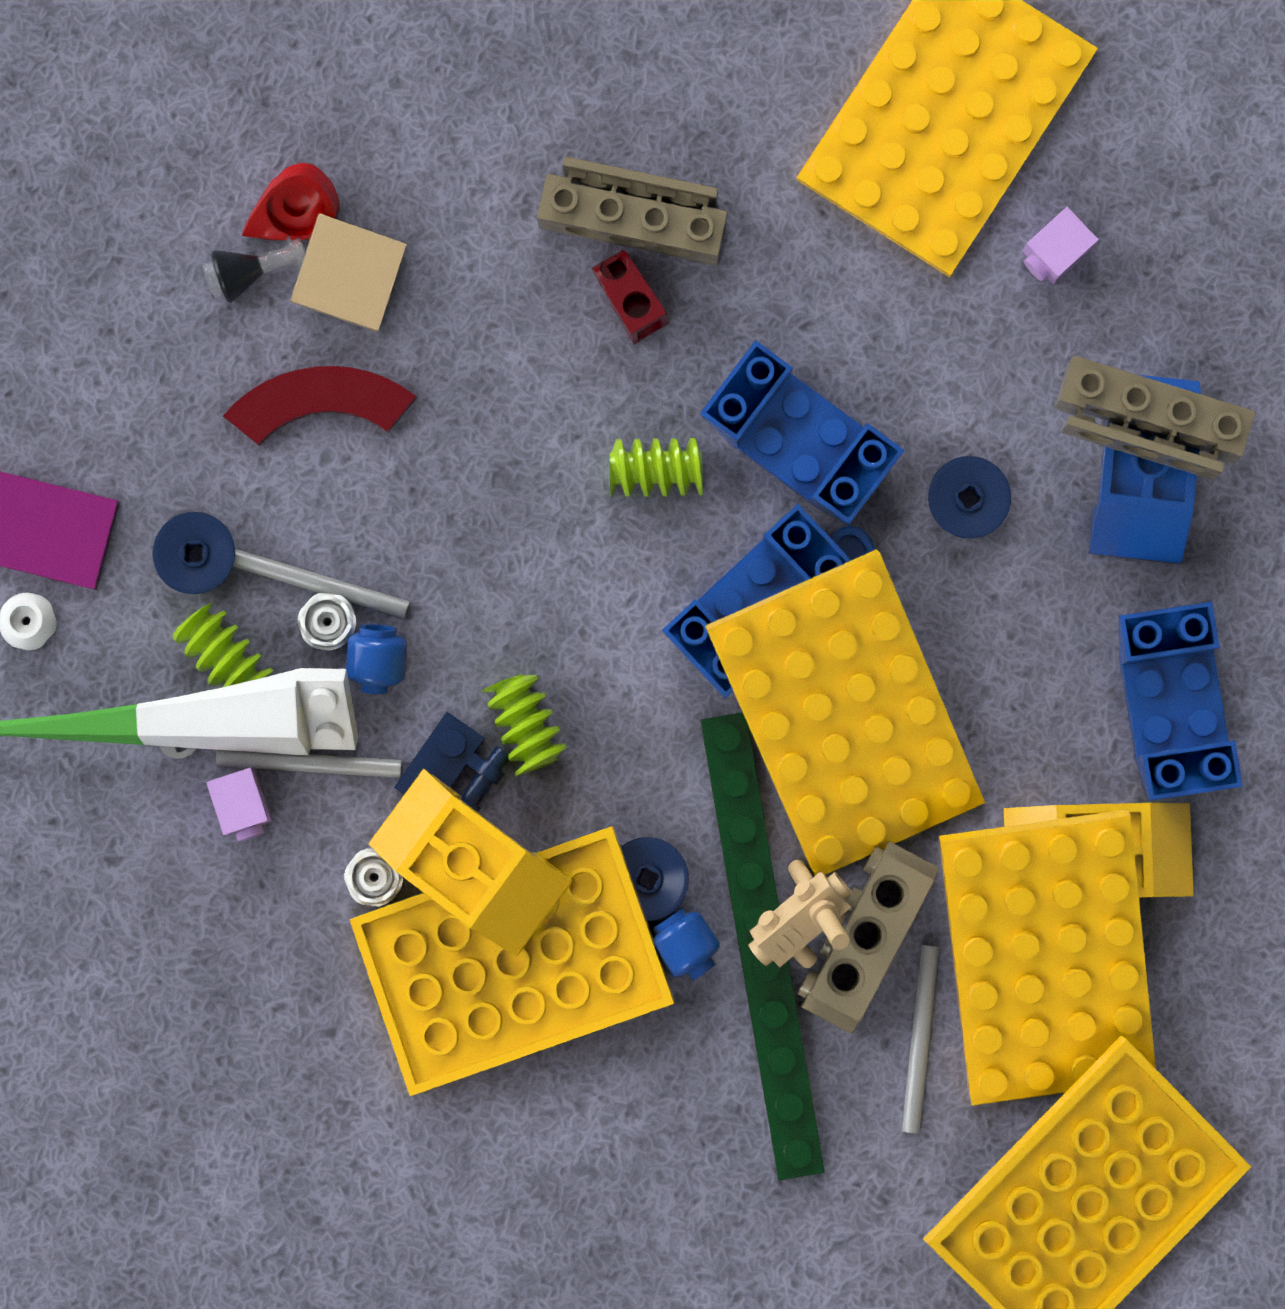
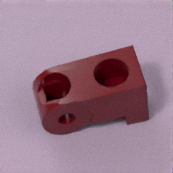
M625 250L619 251L591 268L595 278L609 299L610 306L623 325L633 345L669 324L666 311Z

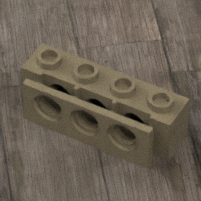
M564 156L563 161L565 177L546 174L537 215L539 229L717 266L727 222V211L715 209L718 199V188ZM577 180V181L580 182L581 184H584V185H587V186L574 184V181ZM612 187V190H611V191L602 190V189H597V188L607 189V188ZM619 189L630 195L619 193ZM654 197H657V200H656V201H654V200H649V199H645V198H654ZM664 198L667 199L669 202L674 203V204H677V205H673V204H669V203H664V202H663V201H664ZM702 206V210L688 208Z
M1075 355L1066 366L1054 405L1055 410L1074 415H1070L1063 424L1061 430L1063 434L1211 480L1219 476L1225 466V463L1217 460L1234 464L1243 456L1256 411ZM1090 416H1094L1113 423H1109V426L1100 425L1094 423L1095 418ZM1139 431L1158 437H1155L1154 440L1140 437L1141 432ZM1184 445L1203 451H1200V454L1185 451L1186 446Z
M888 842L884 849L875 846L873 853L869 856L863 868V871L870 874L862 891L853 887V894L847 898L851 908L846 911L848 917L843 925V929L847 933L850 942L846 948L835 950L828 938L825 939L819 953L826 956V959L818 973L810 969L797 993L805 998L800 1007L850 1034L853 1033L932 887L939 867L892 842ZM885 880L896 884L900 892L898 902L890 908L882 906L876 898L877 887ZM863 922L872 923L878 931L877 942L869 949L860 948L854 940V931ZM848 963L856 971V981L851 988L839 990L832 982V973L836 966Z

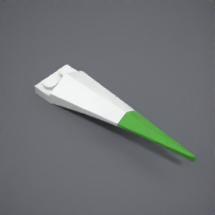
M299 668L257 680L163 700L95 711L0 721V736L309 756L310 749L356 750L358 741L346 669Z

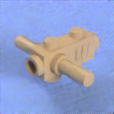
M794 860L788 866V872L797 885L794 894L774 911L764 912L759 918V924L750 930L754 940L748 946L765 966L774 961L781 967L793 957L803 968H810L815 964L817 954L807 944L821 932L825 933L835 950L846 948L850 942L847 933L842 927L846 918V911L851 908L847 901V898L853 894L850 888L837 873L834 872L827 878L820 871L813 877L802 860Z

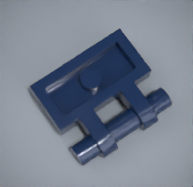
M446 712L394 788L405 795L423 769L429 771L451 788L468 765L478 773L463 795L458 794L462 796L461 800L476 812H479L481 808L477 805L493 783L498 785L504 776V773L501 771L509 760V754L496 746L485 761L475 754L485 740V737Z

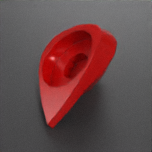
M298 163L285 168L269 183L249 215L242 231V236L267 240L310 239L319 213L334 219L339 214V196L332 181L322 170L310 163Z

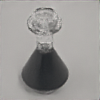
M290 236L286 237L287 247L259 256L213 250L211 253L212 261L202 263L212 297L224 296L227 302L232 303L263 273L292 264L297 272H299L305 256L301 239L291 240Z

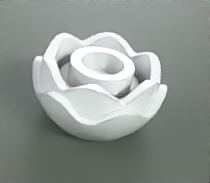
M17 594L11 597L0 610V632L5 641L15 648L36 650L45 644L54 634L57 627L51 603L43 596L37 594ZM25 617L30 618V623L28 625L23 624V619Z
M318 593L312 596L301 608L298 614V626L303 639L310 646L321 650H335L346 644L348 638L354 633L356 617L351 604L344 597L329 593ZM325 618H330L332 620L330 626H325L323 624Z
M372 848L358 852L348 864L344 873V880L351 897L362 905L382 906L389 903L398 894L403 883V877ZM372 873H377L379 876L376 882L370 880Z

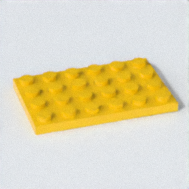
M912 0L798 174L796 180L950 278L1098 48L1022 0Z
M877 549L705 626L814 876L820 871L824 875L871 855L875 846L884 849L888 842L894 844L985 803L888 570Z
M1120 810L939 836L971 1105L1065 1093L1120 1036L1126 1038L1156 1069L1132 822L1129 811Z
M614 826L537 852L538 855L573 881L518 956H514L469 928L425 893L349 919L410 1096L675 1004Z
M1120 1036L943 1217L923 1240L993 1309H1114L1238 1182L1251 1166L1126 1038Z

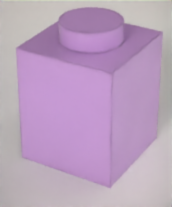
M1066 207L1026 243L1022 251L1027 256L1024 264L1038 280L1043 281L1047 277L1054 285L1095 247L1099 239Z
M250 767L206 782L224 836L236 834L238 842L264 834L262 825L273 822L256 769Z

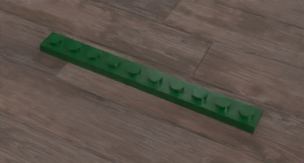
M742 712L700 719L778 1180L825 1173L789 961L781 967L774 961L765 966L748 946L754 940L750 930L759 924L760 916L766 911H774L779 907L749 727Z

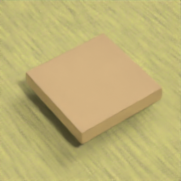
M319 213L290 302L377 332L379 331L407 244Z

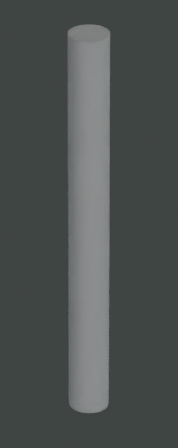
M235 548L233 564L235 568L317 593L340 595L350 603L403 619L406 618L410 601Z
M217 750L216 766L251 767L265 770L401 778L402 760L319 754H309L307 756Z
M921 945L901 1129L902 1132L920 1134L940 950V947Z

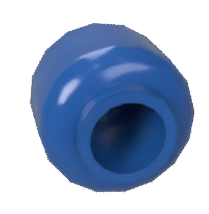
M381 624L361 625L360 632H356L348 638L346 654L347 675L349 680L361 684V692L386 694L388 693V686L399 684L404 680L407 642L402 636L397 635L395 627Z
M681 908L652 928L656 933L653 937V943L659 959L672 977L677 978L688 973L692 980H695L716 965L711 957L719 950L720 943L699 912L692 911L686 914L684 909Z

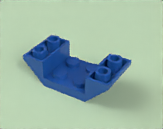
M755 340L701 411L700 415L732 446L810 504L849 525L905 450L869 423L863 427L791 374L792 366Z
M1140 375L1201 394L1200 381ZM1106 420V426H1109V423H1113ZM1139 431L1141 432L1140 437L1154 440L1155 437H1158ZM1184 445L1186 446L1185 451L1199 454L1200 449ZM1104 446L1098 504L1093 508L1088 554L1181 564L1193 516L1197 475Z
M796 504L764 534L762 541L698 600H693L662 629V632L726 699L733 693V690L705 626L851 561V559L799 504Z
M1212 602L1118 616L1119 661L1135 759L1148 801L1243 787L1235 740H1228L1214 650L1220 648Z

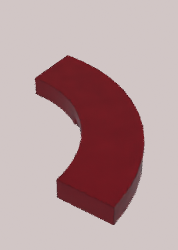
M314 366L290 371L263 382L236 401L223 417L258 446L286 424L317 413L334 412L359 417L389 433L417 397L394 381L370 371L344 366Z

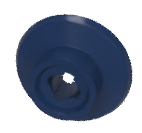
M963 456L945 463L935 473L929 486L928 503L935 521L945 531L961 538H979L990 534L1003 523L1011 505V490L1007 478L995 464L984 458ZM967 489L973 490L976 498L979 499V503L977 502L970 508H965L961 499H958V495Z
M186 512L171 518L157 533L152 550L153 563L159 577L172 589L186 594H201L215 589L228 577L235 560V545L231 533L220 520L202 512ZM190 546L204 547L202 549V557L204 559L200 563H188L187 550Z
M653 837L637 838L622 845L621 849L646 920H659L673 913L683 902L689 885L688 868L682 855L668 842ZM646 867H649L648 870L657 873L659 877L652 890L641 885L639 882V878L645 872L644 869Z

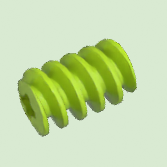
M639 438L634 439L630 452H626L621 439L615 440L609 460L610 498H613L618 484H621L626 497L632 496L636 484L640 485L645 497H650L654 484H658L663 497H668L673 483L677 484L681 496H687L691 483H695L699 495L703 496L702 451H700L695 438L689 439L685 451L681 450L677 438H671L667 451H663L658 438H653L648 452L644 451Z
M213 602L208 603L192 614L173 634L172 639L177 644L189 641L184 650V654L188 658L201 655L196 663V668L199 672L212 670L207 680L212 687L224 684L223 687L265 678L271 676L274 671L271 667L261 671L255 669L262 655L257 653L245 657L244 652L251 642L249 639L236 643L232 641L239 627L235 624L223 629L220 625L225 619L227 612L223 610L211 615L209 610Z
M520 674L482 690L483 693H497L487 704L489 710L504 711L495 719V726L511 728L501 738L502 744H517V747L508 755L509 761H524V764L515 772L516 777L526 775L557 762V757L568 748L566 743H551V739L560 731V727L545 726L543 723L554 712L552 709H538L536 706L547 696L546 692L530 691V687L540 679L538 674Z

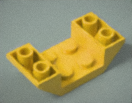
M423 769L368 844L398 874L469 928L514 956H518L573 880L537 853L529 852L461 800L462 796L429 771Z
M1190 803L1080 804L1003 808L1004 827L1128 810L1132 822L1139 898L1194 896Z

